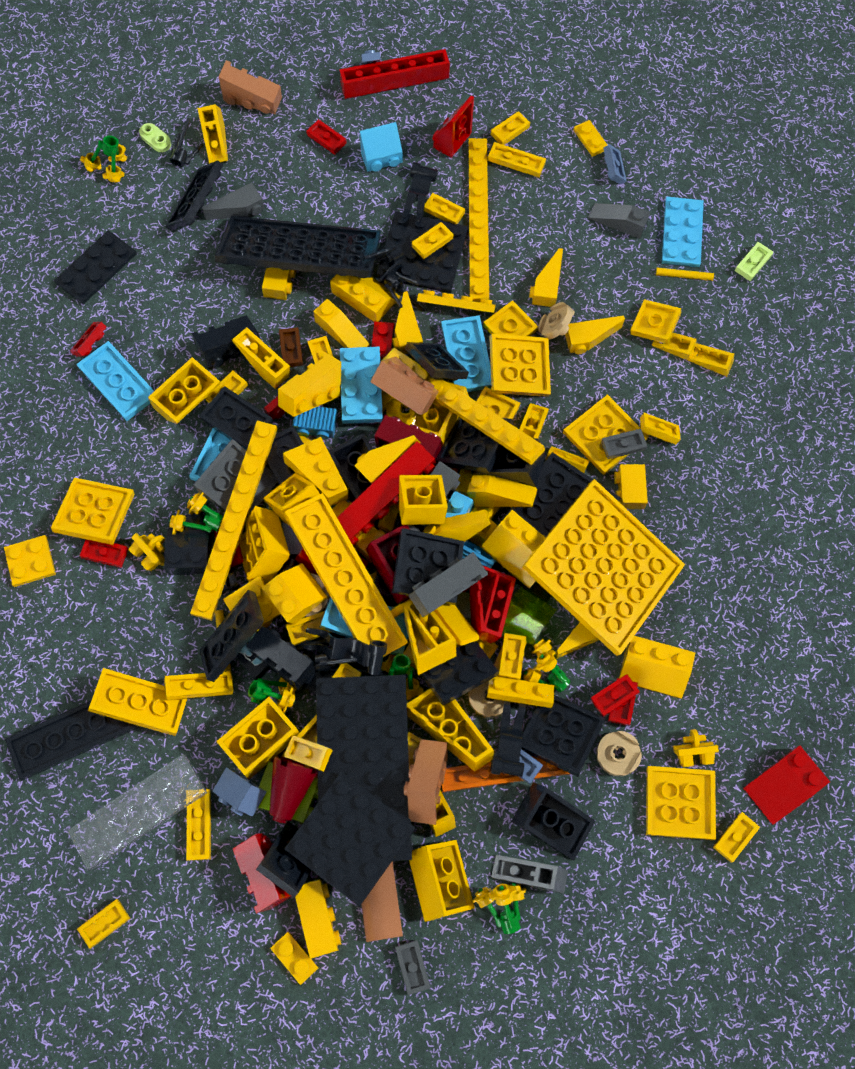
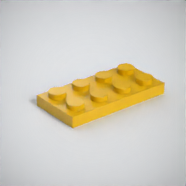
M103 668L88 711L176 736L187 698L166 700L165 686Z

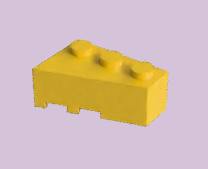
M326 352L322 354L321 360L315 364H309L307 371L301 375H295L278 389V406L295 417L340 397L341 361Z
M321 437L283 453L284 463L295 473L312 482L319 493L324 494L330 506L348 499V489Z
M255 506L246 520V544L250 545V554L247 555V562H250L251 571L247 573V579L254 580L261 576L267 584L279 572L283 564L288 561L290 552L279 516L272 510Z
M412 601L403 604L404 621L417 674L420 675L456 657V640L436 613L432 611L425 617H422Z

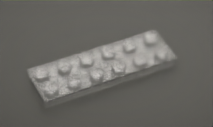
M182 754L67 830L87 870L91 871L208 792L187 755Z

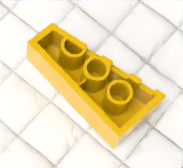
M430 688L407 703V716L437 741L447 742L448 750L473 771H477L492 760L494 755L493 748L456 699L442 706Z

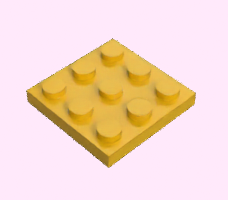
M492 333L490 335L491 393L544 397L551 395L548 338Z
M607 394L563 429V434L605 475L628 455L607 460L601 443L602 438L641 428ZM643 433L645 441H647L649 436Z
M74 477L51 526L52 532L113 545L135 495L134 490Z
M647 766L646 835L716 840L715 771Z

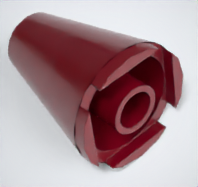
M274 757L269 814L273 816L272 820L280 823L292 820L315 779L318 769L307 768L304 764L286 757Z

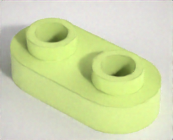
M147 123L140 127L139 133L142 140L158 152H166L170 149L171 140L169 136L157 126Z

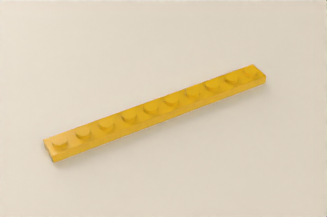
M469 138L470 297H473V301L480 302L481 298L489 299L487 139Z
M393 348L381 360L392 357L400 359L425 381L434 385V388L439 391L434 399L436 402L532 465L545 451L544 445L443 379L436 380L431 378L430 374L420 364L397 349Z
M261 421L256 422L190 612L192 616L210 621L213 620L277 432L276 425Z

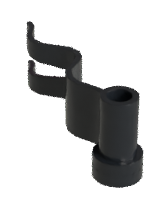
M413 162L410 177H413L408 191L402 214L403 218H406L410 213L417 195L416 221L420 222L431 181H436L437 169L421 166V163Z
M306 628L307 633L326 639L333 649L324 644H304V649L321 651L331 659L357 658V663L368 667L367 672L369 674H381L383 656L387 651V643L372 640L368 645L353 638L333 637L325 630Z
M504 701L500 722L497 756L493 755L490 774L500 775V773L523 776L524 763L519 761L526 704H519L513 727L510 728L511 705L510 701Z

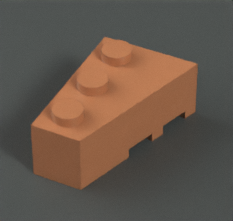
M226 60L219 75L223 100L230 105L237 104L246 109L253 108L265 114H275L282 98L280 85L261 76H258V78L247 74L248 70L244 68L239 70L232 67L231 62Z
M397 357L381 361L370 381L419 415L428 412L439 392L434 388L433 384L425 381Z
M421 739L419 748L414 750L413 761L415 763L410 765V781L405 782L404 795L408 797V815L411 822L436 825V804H440L441 800L439 792L441 784L444 783L448 761V743Z

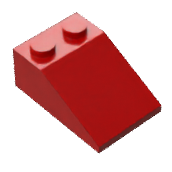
M472 95L449 118L445 119L441 129L436 130L433 135V148L451 158L472 133L474 97Z
M799 745L743 789L770 823L774 825L815 795L830 781Z

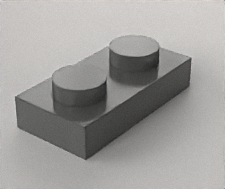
M641 429L605 437L601 440L607 460L643 451L648 447Z
M418 940L395 947L407 994L411 995L430 989Z

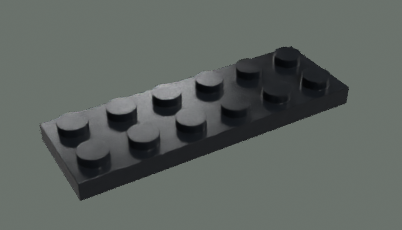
M89 701L8 737L5 741L19 780L23 781L141 726L89 712L88 709L91 703Z

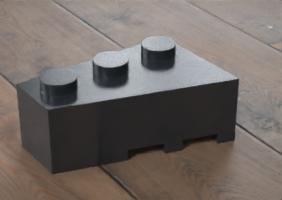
M247 315L224 323L225 326L217 329L214 326L209 327L208 332L202 334L197 332L191 333L197 351L209 369L213 367L218 368L223 365L224 361L229 358H237L241 354V351L233 343L232 339L246 327L260 339L259 333Z
M262 626L246 645L247 650L299 691L315 672L314 662L305 654L303 655L298 652L289 641L285 642L279 638L280 634L270 627L268 630Z

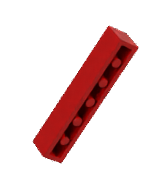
M446 49L339 69L343 95L347 99L448 79L450 62Z
M418 441L337 517L353 547L358 543L359 540L357 538L361 534H367L374 527L373 523L378 518L383 519L389 513V508L394 503L396 505L399 503L400 475H429L434 470L435 458Z

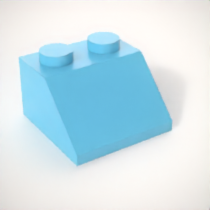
M396 122L360 131L361 155L367 172L372 170L379 171L383 167H395L403 163V152Z

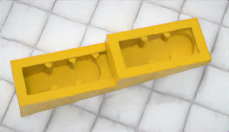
M677 333L672 334L668 344H662L658 341H653L652 346L726 377L734 362V353L697 344L695 338Z

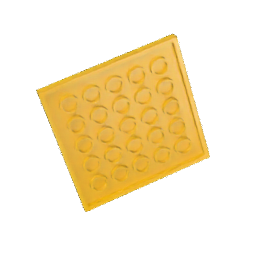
M594 479L523 564L522 568L608 649L618 656L622 654L685 564Z

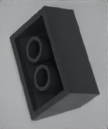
M364 433L328 451L348 489V495L352 502L372 484L355 467L358 463V458L362 454L373 450Z

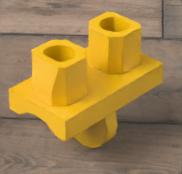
M135 533L131 537L134 542L128 550L136 557H140L143 553L147 555L141 562V565L148 571L154 570L158 565L164 566L165 557L161 552L165 550L163 546L165 538L162 535L155 537L152 533L148 537L146 535L139 536Z
M692 729L690 730V736L683 737L684 743L691 744L674 745L673 749L674 753L678 755L680 765L682 767L694 766L693 755L700 754L701 764H714L715 752H719L718 745H714L712 741L701 742L706 741V735H698L697 730Z

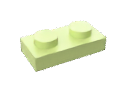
M757 242L736 267L735 272L751 281L774 252Z

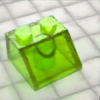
M520 588L511 598L503 629L515 635L526 636V642L534 645L557 609L525 589Z

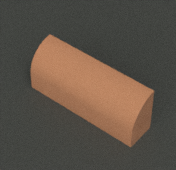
M391 862L362 903L366 942L403 936L393 862Z

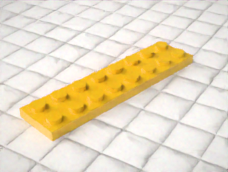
M321 493L285 511L286 519L354 639L368 645L372 640L387 643V651L383 657L406 645L408 641L324 494Z

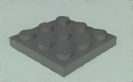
M233 439L192 486L198 492H203V496L223 512L226 511L247 451ZM266 466L264 467L248 516L255 506H259L263 498L277 483L273 473Z

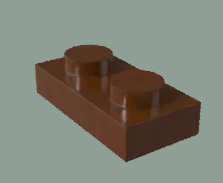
M299 328L279 329L282 359L290 367L303 366Z

